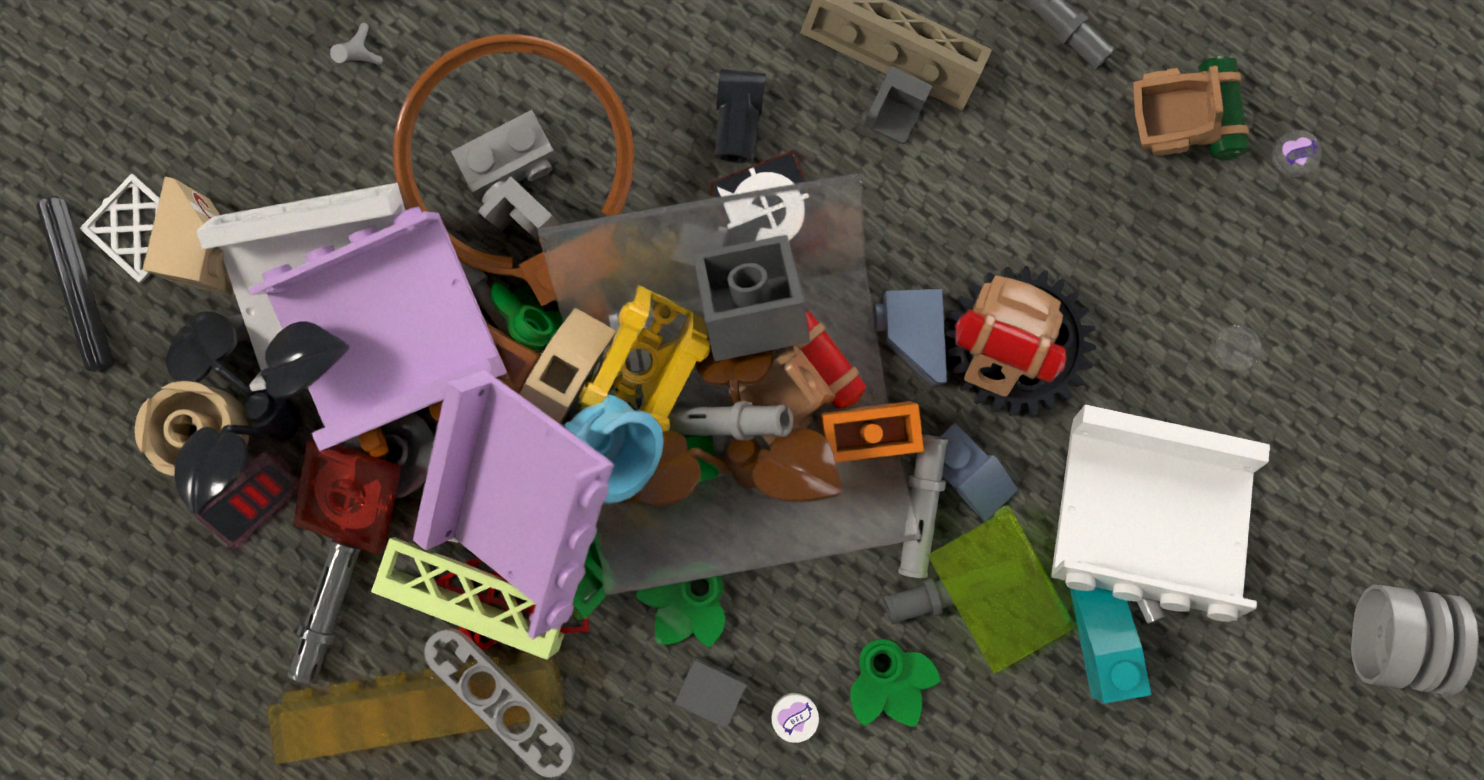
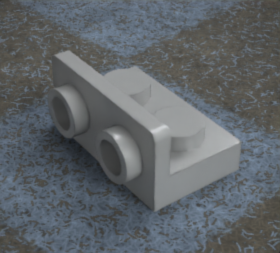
M532 110L451 151L468 183L467 186L471 194L478 202L482 201L485 193L495 183L499 181L505 183L510 176L516 182L526 177L528 181L538 180L552 171L551 164L559 161Z
M511 176L505 183L502 181L495 183L482 198L484 205L478 212L501 232L514 219L536 240H539L545 234L554 243L566 231L554 216Z

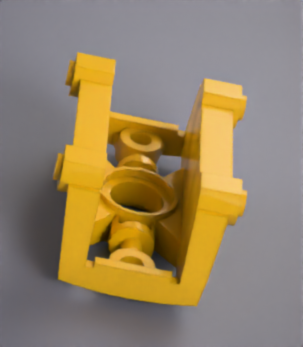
M638 285L633 302H628L626 306L624 305L619 313L618 318L621 325L596 374H592L590 380L581 387L578 393L579 400L576 410L581 412L591 405L602 403L607 397L612 384L618 389L615 397L623 401L627 394L634 395L640 384L643 403L639 411L649 413L657 420L662 431H669L670 419L667 417L697 361L701 362L708 356L711 349L710 341L707 340L705 320L700 314ZM653 299L651 311L654 320L650 328L644 327V324L649 315L650 300ZM679 313L686 315L687 318L676 339L660 345L664 338L659 334L663 324L673 322ZM636 349H643L651 354L650 366L641 373L631 372L626 368L625 364L629 353Z

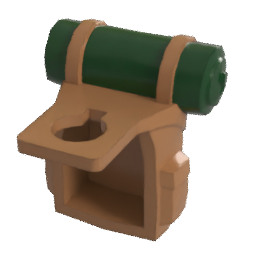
M1217 56L1201 63L1198 66V73L1180 74L1178 68L1144 74L1142 80L1133 82L1135 119L1142 151L1152 152L1154 156L1187 152L1189 146L1197 144L1209 145L1210 156L1218 160H1235L1237 157L1249 151L1247 138L1249 136V128L1245 124L1240 89L1242 78L1238 72L1237 60L1235 58Z

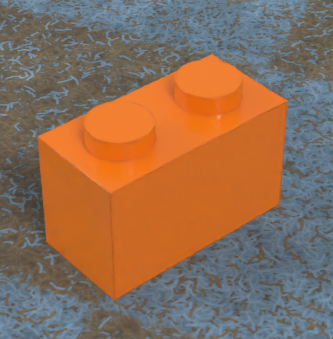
M905 401L818 412L820 434L828 441L832 448L836 463L924 452L919 405L917 403Z

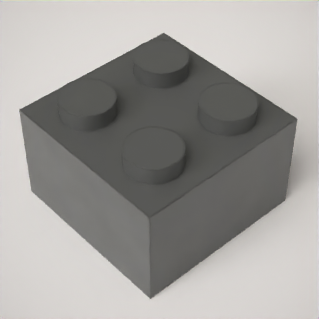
M788 234L693 253L714 361L810 342L804 300Z

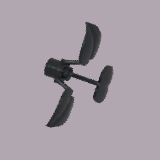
M212 311L200 312L192 316L186 322V325L179 329L167 353L166 365L169 374L176 381L198 383L213 368L216 373L249 398L245 404L244 412L248 423L251 425H225L220 433L210 427H203L192 434L183 444L176 458L174 477L177 491L190 511L201 516L207 506L227 491L240 476L245 467L248 452L244 439L237 434L251 435L256 439H261L266 434L276 441H285L297 432L301 422L300 413L285 398H290L304 391L332 368L350 349L346 342L330 334L315 323L299 321L286 326L272 339L265 352V361L269 367L262 371L261 376L265 381L267 392L256 393L251 391L250 387L219 362L227 357L237 344L236 330L226 317Z

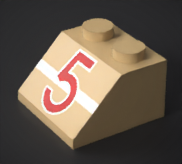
M165 177L143 270L178 285L234 296V290L223 261V250H220L219 246L202 249L196 232L210 218L220 215L209 198L174 178Z

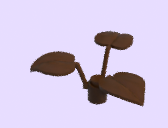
M711 348L708 356L701 362L697 361L695 364L699 375L708 384L722 386L730 383V393L734 405L742 401L739 392V382L755 384L764 380L771 369L774 355L773 350L714 361ZM793 429L786 437L778 435L774 439L770 451L762 450L759 443L754 439H734L726 448L724 460H720L700 448L688 450L686 439L679 432L662 431L664 439L663 450L656 470L642 490L631 498L623 500L622 503H637L657 507L673 505L688 498L696 489L701 477V469L696 458L718 468L723 475L731 472L736 483L741 487H757L765 496L778 501L813 502L842 495L843 486L837 471L834 453L828 441L821 434L810 429Z

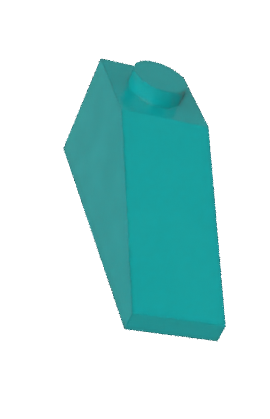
M1095 587L1091 591H1081L1070 588L1091 697L1105 704L1151 695L1143 650L1128 602L1115 598L1111 590Z

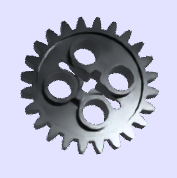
M1029 266L1022 268L1018 278L1015 279L1010 267H1005L1001 272V277L1031 284L1061 302L1059 311L1063 314L1059 329L1061 336L1059 346L1064 347L1066 350L1064 369L1050 383L1035 377L1033 384L1026 386L1017 380L1008 396H1001L967 381L962 383L960 390L965 391L974 386L978 390L974 403L978 404L987 397L991 398L990 408L993 413L998 412L1003 404L1006 403L1009 417L1017 416L1021 405H1024L1028 416H1033L1038 412V401L1047 411L1056 408L1053 395H1056L1063 401L1069 400L1072 396L1066 385L1079 387L1084 384L1083 379L1076 371L1089 370L1093 366L1082 355L1083 353L1096 350V345L1084 341V336L1094 331L1095 326L1081 324L1080 319L1090 310L1089 308L1074 309L1072 304L1078 298V292L1071 293L1066 297L1061 294L1065 280L1061 279L1052 286L1047 285L1048 271L1046 270L1042 271L1035 280H1032ZM991 272L983 277L984 284L991 283L995 276ZM973 282L968 287L973 300L960 296L955 301L963 313H950L947 317L950 323L956 326L963 314H966L969 309L973 310L982 289L979 284ZM956 330L947 331L944 333L945 339L955 342V347L946 351L945 356L946 358H957L959 362L949 373L950 375L963 373L965 375L974 355L970 353V350L956 345ZM992 363L991 367L980 369L981 373L989 379L1002 380L1005 378V375L1001 372L1002 366Z

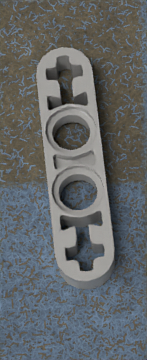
M449 628L441 630L429 638L424 651L425 660L429 667L536 773L551 778L559 776L567 770L574 759L575 753L574 744L569 735L465 633L458 629ZM440 640L444 643L455 640L459 645L455 650V654L464 663L468 662L471 656L477 660L478 663L467 669L460 680L454 673L462 667L453 659L445 662L439 659L438 656L442 652L441 647L438 645ZM480 671L488 672L495 679L496 689L490 698H478L472 693L470 679L474 673ZM510 706H522L529 712L530 726L524 732H512L505 725L504 715ZM539 724H542L547 729L539 736L545 744L552 746L558 742L563 747L559 754L563 760L561 764L555 760L550 761L548 764L544 763L541 757L545 751L536 741L531 744L530 748H527L522 743L534 734Z

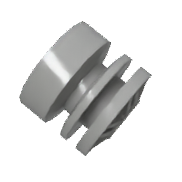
M1375 584L1368 587L1360 597L1355 609L1351 642L1352 661L1355 671L1362 682L1395 688H1404L1410 685L1414 690L1431 691L1451 696L1464 689L1471 678L1478 649L1477 623L1471 605L1462 596L1425 591L1416 594L1412 589Z

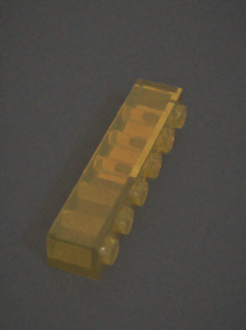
M522 651L516 653L517 661L499 664L498 656L490 657L550 718L563 715L566 711L558 654L546 660ZM476 659L470 661V667L478 663ZM430 667L423 669L424 677L406 680L404 671L377 676V685L360 688L358 679L329 684L330 693L312 695L311 687L282 692V701L267 706L275 764L488 729L490 727ZM466 670L456 671L454 675L460 680ZM476 672L470 679V689L478 698H490L495 692L496 682L488 672ZM510 706L504 715L505 725L531 721L529 712L522 706Z

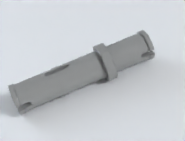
M748 401L737 402L733 406L673 407L667 417L670 419L669 431H676L682 435H733L738 440H750L755 435H779L780 437H786L790 434L793 427V414L786 405L754 406Z
M922 434L924 452H917L914 475H909L908 486L912 487L905 526L901 565L898 570L899 574L914 578L928 577L927 570L935 530L940 491H945L946 481L942 480L946 446L949 439ZM923 520L921 535L917 538L919 521Z

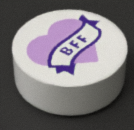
M786 694L775 703L772 709L773 728L782 739L788 742L798 743L805 741L815 733L818 727L819 715L817 708L812 700L803 694Z

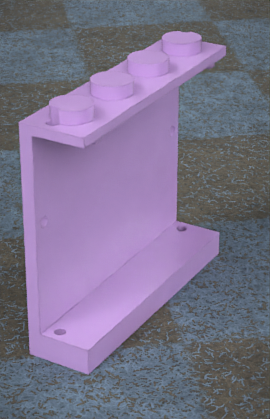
M420 207L408 209L392 217L395 225L379 232L376 226L357 231L348 236L351 244L337 250L334 249L333 245L316 249L305 255L308 263L294 269L291 268L290 264L270 269L262 274L264 282L248 288L251 295H268L282 329L299 321L315 323L330 334L346 342L350 347L332 368L308 387L325 428L312 433L319 451L444 400L447 382L482 370H486L495 378L507 373L439 213L421 212Z
M486 370L447 382L413 541L425 551L453 538L464 545L536 604L535 611L530 616L531 625L528 636L535 639L551 629L560 628L572 615L574 608L572 603L577 586L585 573L583 566L589 545L596 536L597 530L595 525L601 505L608 495L609 489L607 485L613 463Z

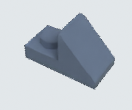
M953 423L939 436L949 439L946 446L942 478L986 522L1018 488L999 460L994 455L987 456L956 423Z

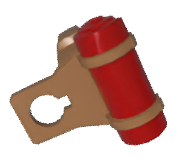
M995 276L991 283H985L977 297L973 310L969 309L966 314H963L955 327L956 345L970 350V353L974 355L964 380L1001 396H1008L1018 378L1024 373L1025 376L1032 379L1036 377L1050 383L1063 371L1066 362L1065 348L1054 343L1062 324L1063 314L1059 311L1061 302L1031 284L1011 278ZM992 363L1002 366L1001 372L1005 375V378L1002 380L989 379L981 373L980 369L991 367Z
M810 310L805 311L810 342L777 349V352L773 354L771 369L761 382L755 384L739 382V392L742 401L751 402L754 406L786 405V407H789L793 414L792 430L806 429L813 422L812 414L829 403H832L836 409H845L856 404L867 388L858 375L859 371L849 363L825 331V326L822 322L816 320ZM778 435L761 436L768 444H771Z

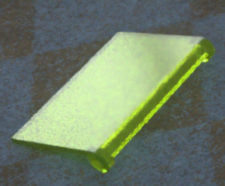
M1010 506L998 509L990 520L927 555L994 674L1064 635L1075 626Z

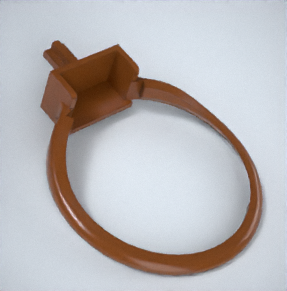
M502 34L472 40L454 48L436 60L418 78L409 91L397 119L393 141V165L396 182L407 210L420 207L421 212H429L418 192L411 162V144L419 112L427 97L443 78L453 70L476 58L504 52L533 54L566 67L580 77L596 94L605 108L613 128L616 143L615 175L608 197L600 210V213L608 217L604 221L513 266L514 256L484 252L461 242L449 232L447 233L461 263L480 271L514 276L526 280L541 306L572 291L582 312L606 324L610 320L609 315H615L596 278L625 263L613 241L612 234L616 221L629 196L634 172L632 131L620 99L612 86L592 64L577 53L550 40L520 34Z

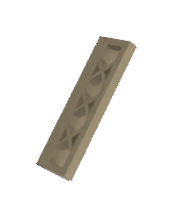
M813 0L800 31L801 34L884 74H887L890 67L893 66L933 86L929 93L930 96L962 111L992 49L889 0ZM917 33H920V34H922V35L928 37L929 39H927V38H925V37H923V36H921V35H919V34H917ZM959 53H962V54H964V55H966V56H968V57H970V58L976 60V62L973 61V60H971V59H969V58H967V57H965V56H963V55H961V54H959Z

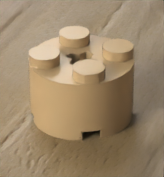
M178 381L162 387V390L157 392L151 399L148 398L140 407L135 422V439L140 451L144 452L154 468L164 474L174 476L176 458L183 444L191 436V426H197V430L203 427H210L220 433L225 425L249 426L243 404L230 393L196 382ZM237 434L244 439L247 445L249 441V435Z

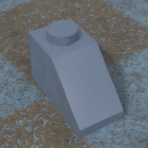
M942 289L886 291L882 296V304H875L874 306L875 331H883L884 343L931 386L943 385L947 382Z

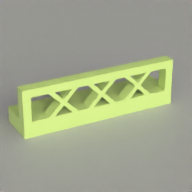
M393 537L389 539L371 591L372 593L546 660L559 651L564 637V633L559 632L560 628L551 629L535 639L528 636L531 621L524 619L521 610L535 603L506 579L433 551H425L422 547ZM399 552L414 558L422 575L421 577L417 578L393 569ZM427 563L439 568L431 572ZM445 571L457 574L466 593L462 595L437 586L434 576ZM471 580L484 585L474 588ZM490 587L502 591L510 610L503 611L480 602L477 593ZM515 597L526 600L527 602L518 606Z

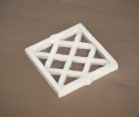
M131 173L109 198L103 200V204L80 229L136 281L142 284L151 273L141 270V254H147L148 247H141V232L152 231L153 225H140V210L156 209L157 212L160 198ZM127 188H133V204H118L117 199ZM140 189L154 202L140 203ZM133 210V226H118V211ZM105 211H110L111 227L95 228V222ZM133 232L134 248L118 249V233ZM111 233V248L96 234ZM134 254V269L119 255Z

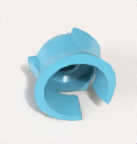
M608 395L602 403L583 409L572 421L564 424L566 430L613 463L607 485L609 490L604 501L605 503L620 502L631 498L642 490L658 466L664 443L659 423L647 412L634 411L625 401L618 397Z

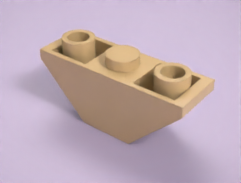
M574 308L550 340L525 382L520 396L562 426L578 399L581 387L588 382L616 331L579 309Z

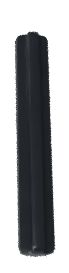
M58 196L39 200L36 206L85 369L92 372L106 370L113 366L114 360L66 202Z

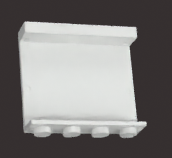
M398 183L213 216L196 230L202 249L219 246V249L223 250V261L261 369L250 384L251 391L266 389L265 381L261 376L262 371L269 367L265 361V352L269 343L282 330V327L268 295H251L248 288L264 282L262 274L270 269L285 264H290L291 268L294 269L308 263L305 255L316 249L333 245L334 249L337 250L351 244L348 236L357 231L376 226L379 232L395 225L392 217L406 211Z
M1084 405L1072 422L1051 578L1065 580L1066 586L1075 590L1091 591L1097 587L1113 591L1112 595L1121 600L1140 601L1143 597L1160 601V606L1167 610L1189 611L1190 608L1207 611V616L1217 621H1237L1239 617L1256 609L1257 601L1243 598L1253 475L1268 463L1270 444Z

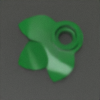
M494 282L491 287V301L496 310L506 320L510 337L530 349L541 350L545 348L569 316L557 311L545 312L530 284L519 287L513 292L497 282Z
M703 563L693 564L683 570L682 573L668 569L661 570L649 577L640 586L636 594V598L639 601L658 608L654 627L656 642L659 645L678 643L694 633L702 644L711 647L723 632L725 614L719 603L723 593V580L719 572L710 565ZM704 578L707 580L709 591L705 595L698 596L693 593L691 584L694 579Z
M887 639L873 640L862 649L859 656L861 674L854 681L850 689L852 710L863 726L870 724L884 711L894 720L915 727L918 724L922 710L920 689H927L940 683L939 673L933 662L925 655L917 652H903L896 643ZM879 654H887L890 657V666L884 671L876 670L873 665L874 658Z

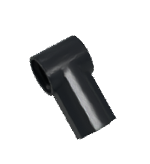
M720 69L717 92L719 120L715 148L716 159L735 163L754 161L758 133V114L762 115L766 73Z

